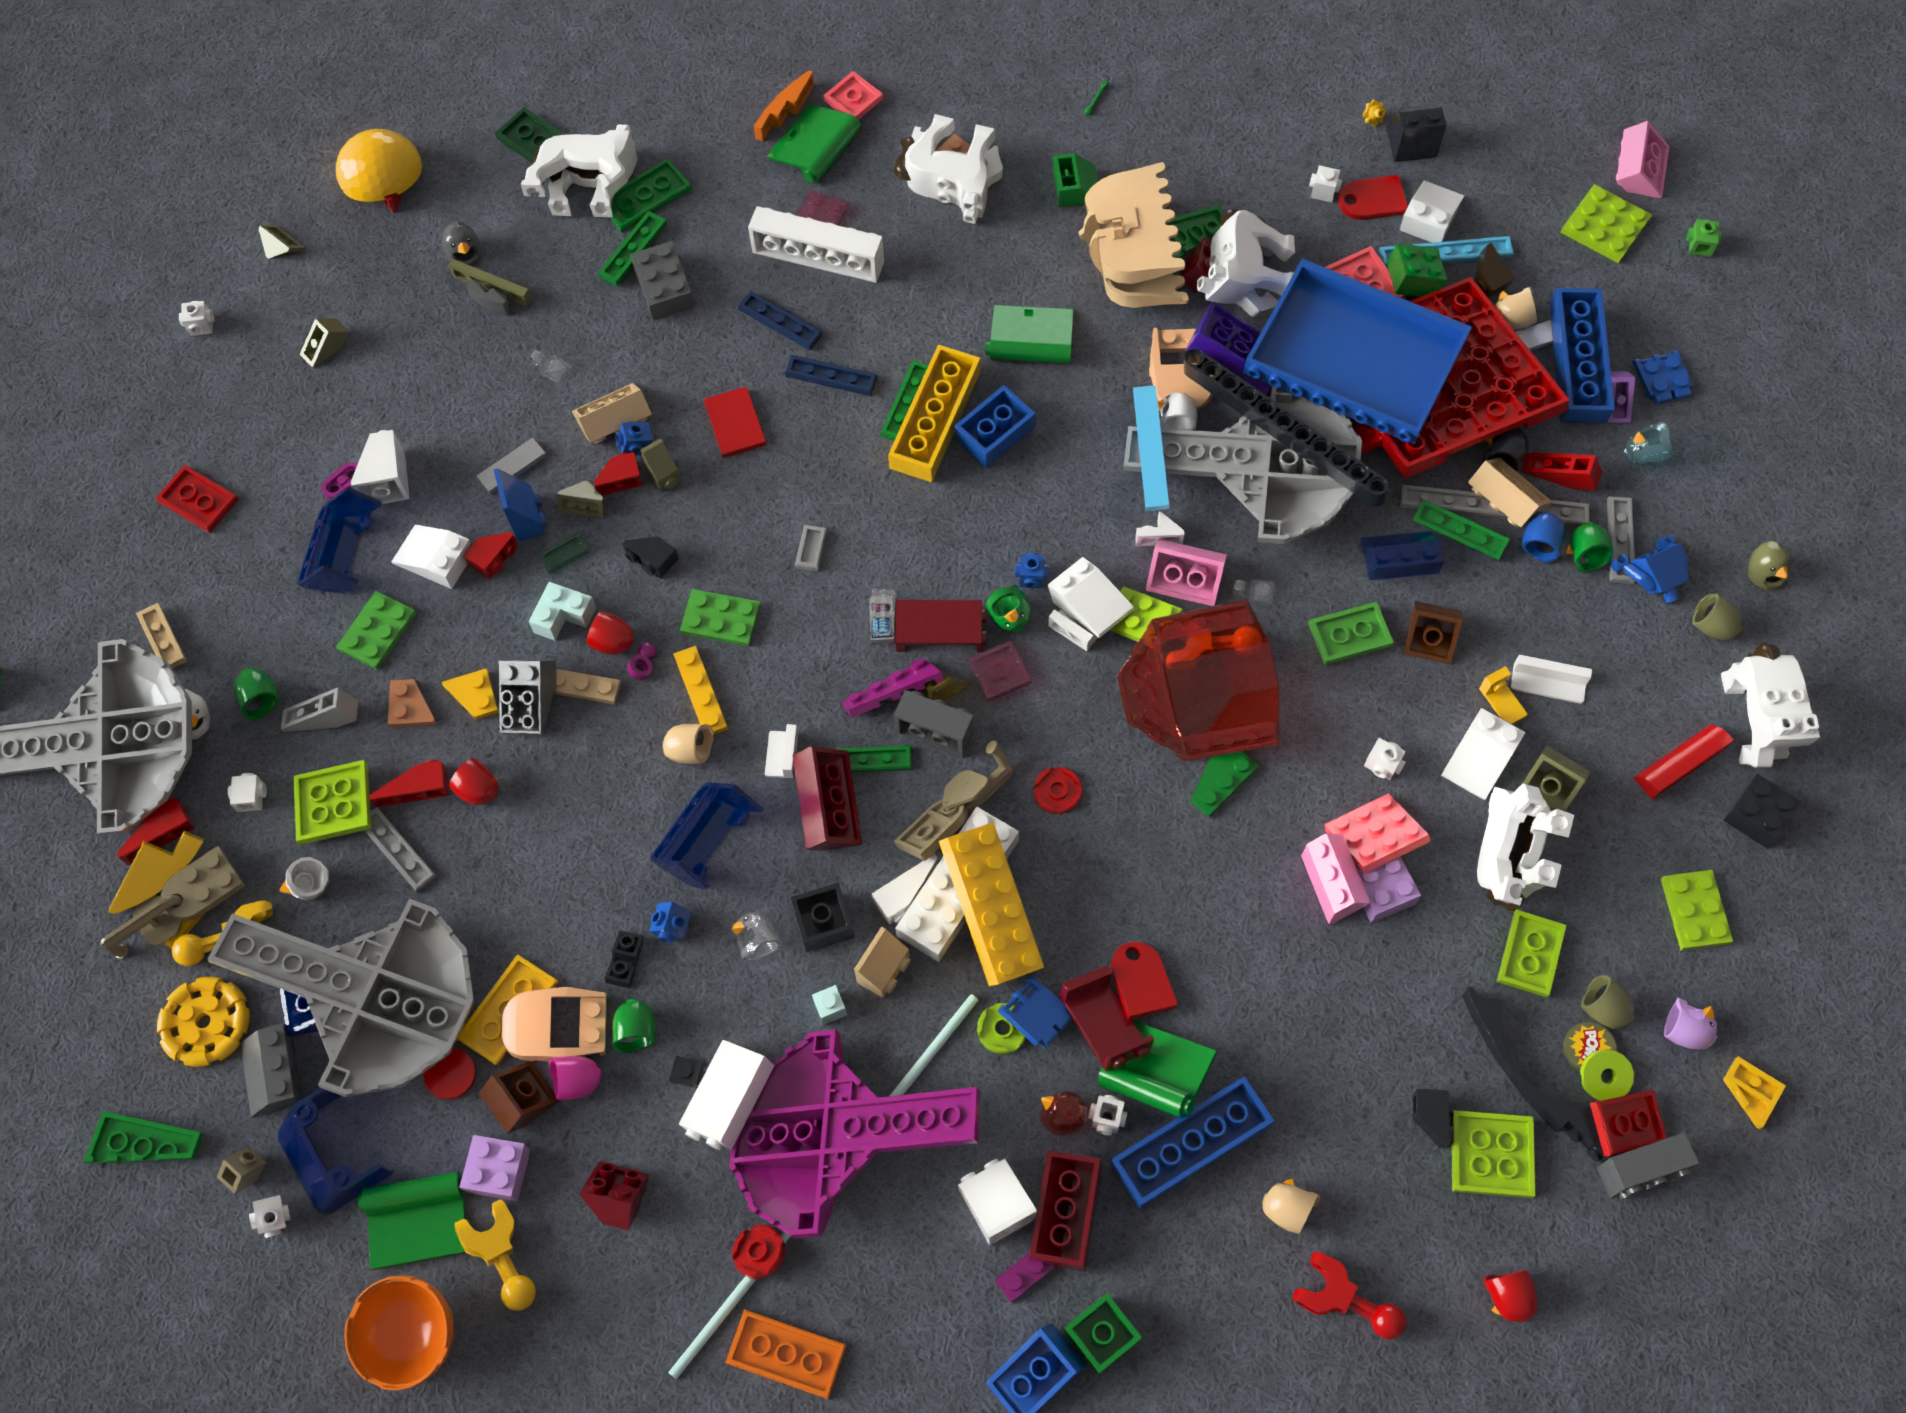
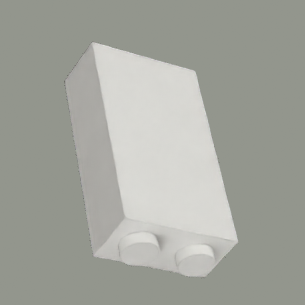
M722 1040L679 1123L680 1126L687 1130L685 1135L696 1141H699L701 1138L706 1139V1144L717 1150H720L721 1147L732 1150L774 1064L761 1054Z

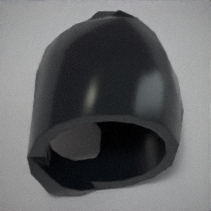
M1514 428L1487 439L1486 441L1491 447L1486 451L1482 463L1486 460H1491L1490 456L1495 454L1493 459L1501 458L1514 470L1518 471L1526 460L1529 451L1526 433L1520 428Z

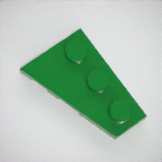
M1222 734L1190 802L1209 818L1258 769L1259 765Z

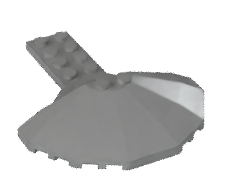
M1272 387L1270 399L1360 461L1362 439L1355 433L1349 418L1347 419L1345 415H1339L1326 407L1315 405L1313 402L1302 397H1296L1283 389ZM1244 416L1234 426L1226 428L1222 432L1161 428L1166 474L1217 477L1259 520L1258 542L1285 544L1329 525L1354 495V493ZM1128 426L1124 471L1142 472L1137 427Z
M118 639L98 642V666L92 672L94 676L86 685H81L70 699L71 703L64 712L60 711L54 719L0 726V776L56 769L59 773H63L70 780L69 782L81 794L85 795L97 809V834L101 835L128 832L165 803L192 755V700L169 663L129 641Z
M412 899L408 900L399 921L389 924V927L379 931H371L354 938L351 942L331 948L319 946L241 916L231 914L208 957V961L212 964L306 998L330 1060L318 1086L344 1097L404 1087L450 1055L474 1004L466 947L459 941L450 926L442 919L436 908Z

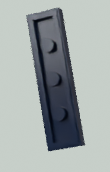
M752 291L738 305L739 311L808 350H811L823 335L821 330Z
M791 355L785 371V377L867 396L872 395L877 380V374Z

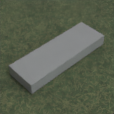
M531 438L478 474L477 478L492 495L498 491L493 469L499 468L514 477H518L546 458L547 455L539 444Z

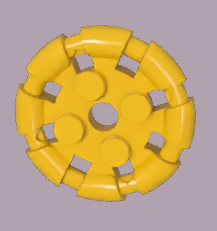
M207 976L196 978V981L190 984L186 982L175 989L166 999L168 1003L164 1009L161 1008L157 1020V1034L161 1035L162 1040L160 1044L166 1054L174 1061H183L186 1066L204 1067L211 1065V1062L216 1060L222 1061L240 1046L241 1043L239 1041L243 1034H247L249 1028L250 1009L246 1007L245 1002L247 999L235 984L232 982L226 983L223 981V978ZM200 991L201 997L194 999L192 993ZM218 991L223 993L220 1000L215 997ZM177 1006H181V1008L178 1011V1016L173 1014ZM235 1007L236 1011L231 1015L229 1009ZM203 1016H210L209 1025L205 1028H199V1020ZM228 1027L234 1029L230 1037L224 1036ZM178 1029L180 1035L172 1037L171 1031ZM188 1044L194 1046L191 1051H185ZM215 1045V1050L208 1052L207 1047Z

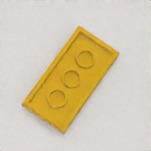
M517 954L462 1028L457 1040L498 1067L508 1053L502 1040V1017L509 1001L523 992L555 988L559 981Z

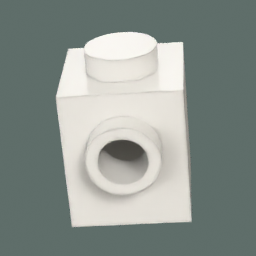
M1319 165L1317 174L1312 173L1309 184L1310 187H1313L1311 198L1332 203L1334 193H1339L1342 180L1338 179L1340 170Z
M243 773L241 776L232 777L231 785L228 787L230 805L237 812L262 810L263 798L267 795L266 784L257 775L252 773Z

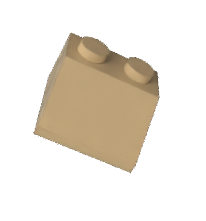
M881 927L854 968L857 983L882 998L886 992L890 994L897 984L895 978L900 971L905 972L910 964L909 949L889 931Z

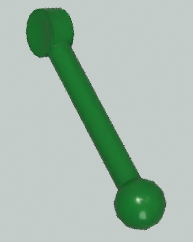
M1104 80L1102 82L1101 88L1090 106L1085 108L1084 112L1086 115L1092 114L1093 107L1108 86L1107 81Z

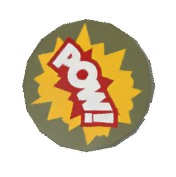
M1579 1023L1571 1028L1563 1039V1053L1568 1059V1063L1579 1072L1584 1060L1592 1052L1612 1049L1617 1052L1614 1037L1607 1028L1598 1023Z

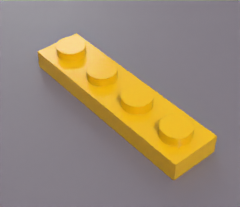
M693 646L674 653L699 723L709 725L713 729L714 735L728 730L697 647Z

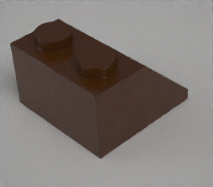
M1414 601L1403 654L1451 664L1463 622L1462 611Z
M531 1061L491 1075L479 1092V1095L507 1134L526 1127L559 1102V1100H556L554 1092Z

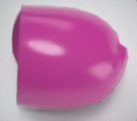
M553 1057L548 1065L549 1074L553 1080L556 1100H572L588 1096L596 1090L601 1081V1069L597 1067L593 1060L586 1057Z

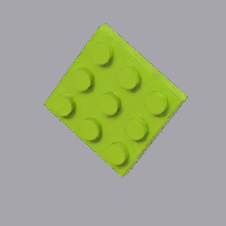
M1594 184L1565 223L1561 233L1619 264L1650 220L1652 214Z
M365 760L294 776L296 842L299 845L371 829L368 763Z
M1453 1110L1451 1115V1125L1454 1127V1139L1452 1141V1192L1534 1198L1533 1117Z

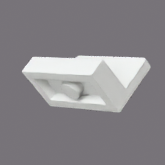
M1062 609L1059 612L1054 610L1049 616V627L1085 651H1088L1098 638Z
M787 724L786 732H769L765 767L766 777L794 778L795 769L792 755L797 752V725Z

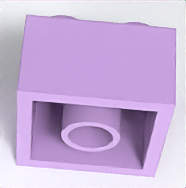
M1401 857L1365 874L1357 868L1371 904L1363 907L1370 923L1416 905L1421 897Z
M473 1135L459 1188L470 1194L518 1202L531 1149L524 1143Z

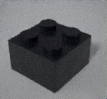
M1756 774L1747 784L1723 821L1768 849L1778 839L1802 802L1764 777Z
M839 882L790 897L806 952L855 938Z

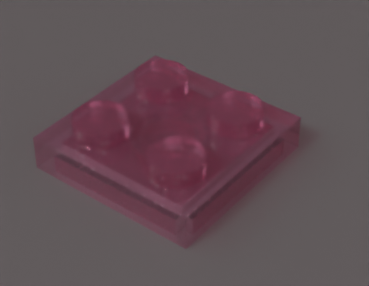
M810 189L795 216L812 218L816 221L833 223L840 226L849 209V203Z
M1011 640L968 658V664L988 702L1032 683V679Z

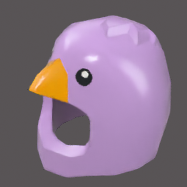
M1677 997L1666 1020L1664 1037L1677 1045L1689 1049H1707L1714 1044L1718 1037L1716 1035L1717 1022L1714 1019V1010L1711 1006L1703 1010L1687 1005V1001Z

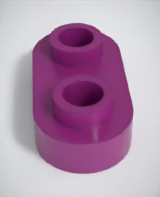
M349 462L344 464L323 482L321 489L328 500L339 501L353 490L351 486L352 478L350 476L355 473L357 463Z

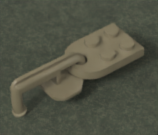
M996 741L988 743L986 752L992 754L999 767L989 777L971 770H965L957 774L945 786L943 799L930 806L894 841L898 849L926 861L941 847L939 841L953 836L964 824L967 817L971 816L975 808H979L1012 776L1013 767Z
M217 846L170 877L162 889L161 896H152L138 905L133 912V918L102 938L100 945L118 959H124L128 954V947L120 943L139 930L151 945H163L179 933L183 920H192L200 917L245 887V884L222 849Z

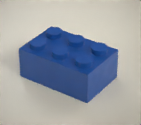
M1003 385L954 426L955 441L981 465L987 468L1035 428L1036 413Z

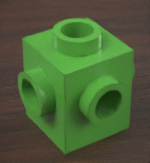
M1706 219L1696 220L1693 228L1690 227L1687 232L1686 239L1690 241L1689 254L1712 256L1722 238V232L1719 231V222Z

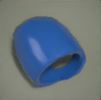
M1537 512L1525 528L1522 549L1538 561L1544 563L1555 561L1559 557L1565 538V528L1562 521L1550 512ZM1537 543H1547L1555 550L1551 553H1543L1537 549Z

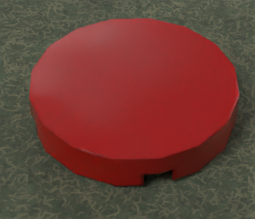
M1051 767L1039 774L1034 783L1033 793L1035 801L1041 809L1048 813L1060 815L1070 812L1078 805L1081 800L1082 785L1079 777L1068 768Z
M453 1048L450 1055L423 1073L424 1083L429 1092L439 1099L449 1101L459 1099L475 1083L477 1076L476 1064L469 1054L461 1049Z
M762 1224L754 1225V1228L744 1230L734 1242L732 1249V1258L737 1270L750 1279L759 1280L769 1277L780 1267L785 1255V1243L781 1235L769 1225Z

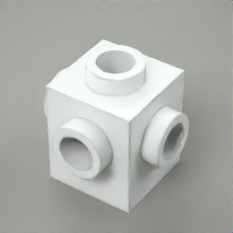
M204 301L182 303V313H179V321L181 326L186 328L190 336L213 333L214 313L212 309L207 307Z
M1378 738L1364 767L1372 770L1380 778L1391 780L1393 774L1399 775L1406 762L1402 758L1406 751L1402 750L1396 743Z
M1111 1095L1099 1096L1097 1104H1091L1088 1119L1093 1120L1092 1128H1096L1097 1133L1111 1136L1112 1133L1117 1134L1119 1127L1124 1128L1128 1112L1123 1111L1124 1102L1119 1101V1098ZM1104 1114H1110L1112 1116V1120L1102 1118V1116Z
M280 1195L253 1201L254 1213L249 1214L252 1230L257 1229L258 1234L264 1233L265 1238L281 1234V1229L286 1228L285 1221L290 1220L288 1204L282 1206ZM266 1213H274L275 1219L272 1222H267L264 1218Z

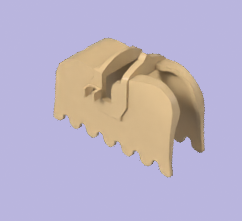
M1163 162L1105 177L1093 185L1085 196L1088 214L1084 220L1083 229L1079 231V236L1090 247L1089 252L1092 262L1103 276L1106 294L1111 301L1120 306L1137 308L1186 304L1189 302L1187 293L1176 291V289L1184 286V277L1173 275L1174 272L1185 269V262L1181 258L1172 257L1181 251V244L1169 241V239L1178 235V228L1174 225H1166L1167 222L1175 218V213L1173 210L1165 209L1172 201L1171 196L1159 193L1168 187L1167 179L1157 178L1158 175L1165 172V164Z

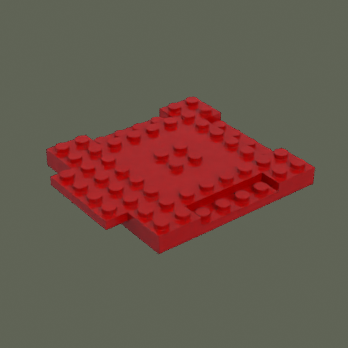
M1472 277L1409 301L1472 327L1468 339L1415 445L1401 441L1399 438L1388 433H1382L1369 425L1358 423L1350 417L1346 416V418H1349L1355 433L1362 439L1361 454L1381 446L1404 479L1446 462L1448 455L1521 425L1529 428L1563 414L1567 411L1570 400Z

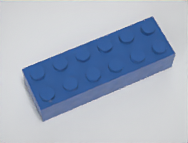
M1557 288L1549 301L1557 385L1570 400L1567 411L1560 414L1561 422L1606 423L1615 411L1602 289Z
M1244 1076L1194 1107L1190 1115H1187L1185 1118H1176L1112 1158L1110 1166L1137 1209L1141 1210L1271 1128L1274 1119Z

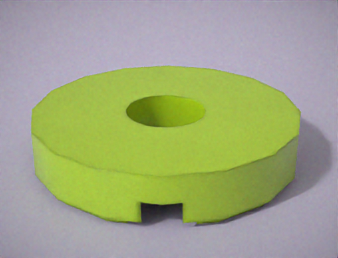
M997 1003L982 1012L978 1020L977 1033L980 1042L987 1050L995 1054L1006 1055L1016 1052L1023 1046L1026 1037L999 1013L998 1009L1007 1003ZM1000 1022H1005L1010 1026V1031L1005 1035H1000L995 1030L996 1025Z
M1612 1049L1592 1052L1584 1060L1580 1068L1583 1089L1589 1096L1599 1101L1627 1095L1634 1082V1071L1630 1061L1623 1054ZM1605 1069H1610L1612 1071V1078L1604 1083L1601 1079V1074Z

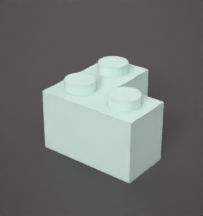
M548 582L529 620V624L535 634L556 641L565 621L587 628L596 610V606L592 596Z

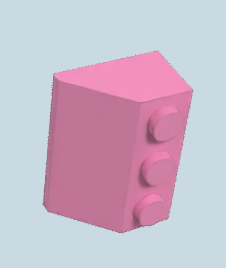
M1648 121L1624 129L1618 173L1616 174L1618 185L1622 186L1629 193L1662 198L1670 146Z
M1158 539L1145 591L1214 607L1227 555Z
M1326 833L1306 845L1301 857L1328 924H1333L1371 904L1343 834Z

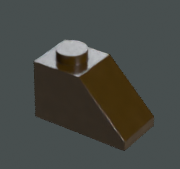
M1492 243L1487 244L1480 253L1474 278L1476 284L1489 298L1506 289L1515 279Z

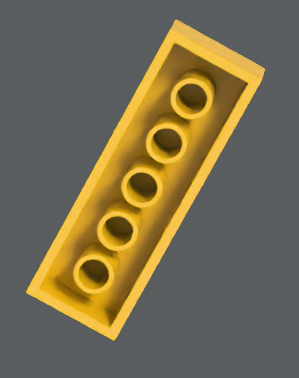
M942 345L937 346L888 454L889 469L932 483L954 434V426L959 422L981 373L980 357Z
M994 822L939 841L988 985H998L1044 968Z

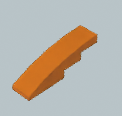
M809 70L793 81L768 105L753 126L755 139L763 142L772 126L780 129L789 113L797 116L814 87L813 71Z

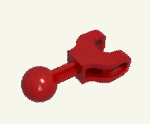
M1321 1252L1312 1253L1310 1263L1313 1268L1324 1275L1326 1287L1323 1291L1317 1293L1304 1288L1295 1290L1292 1299L1296 1304L1315 1315H1324L1332 1311L1344 1315L1347 1309H1350L1370 1320L1375 1333L1383 1339H1396L1404 1333L1407 1319L1400 1307L1392 1303H1384L1377 1306L1356 1295L1355 1292L1358 1286L1349 1281L1347 1271L1341 1262Z

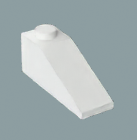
M935 854L872 893L873 902L889 925L893 922L896 924L900 922L937 867L938 858Z

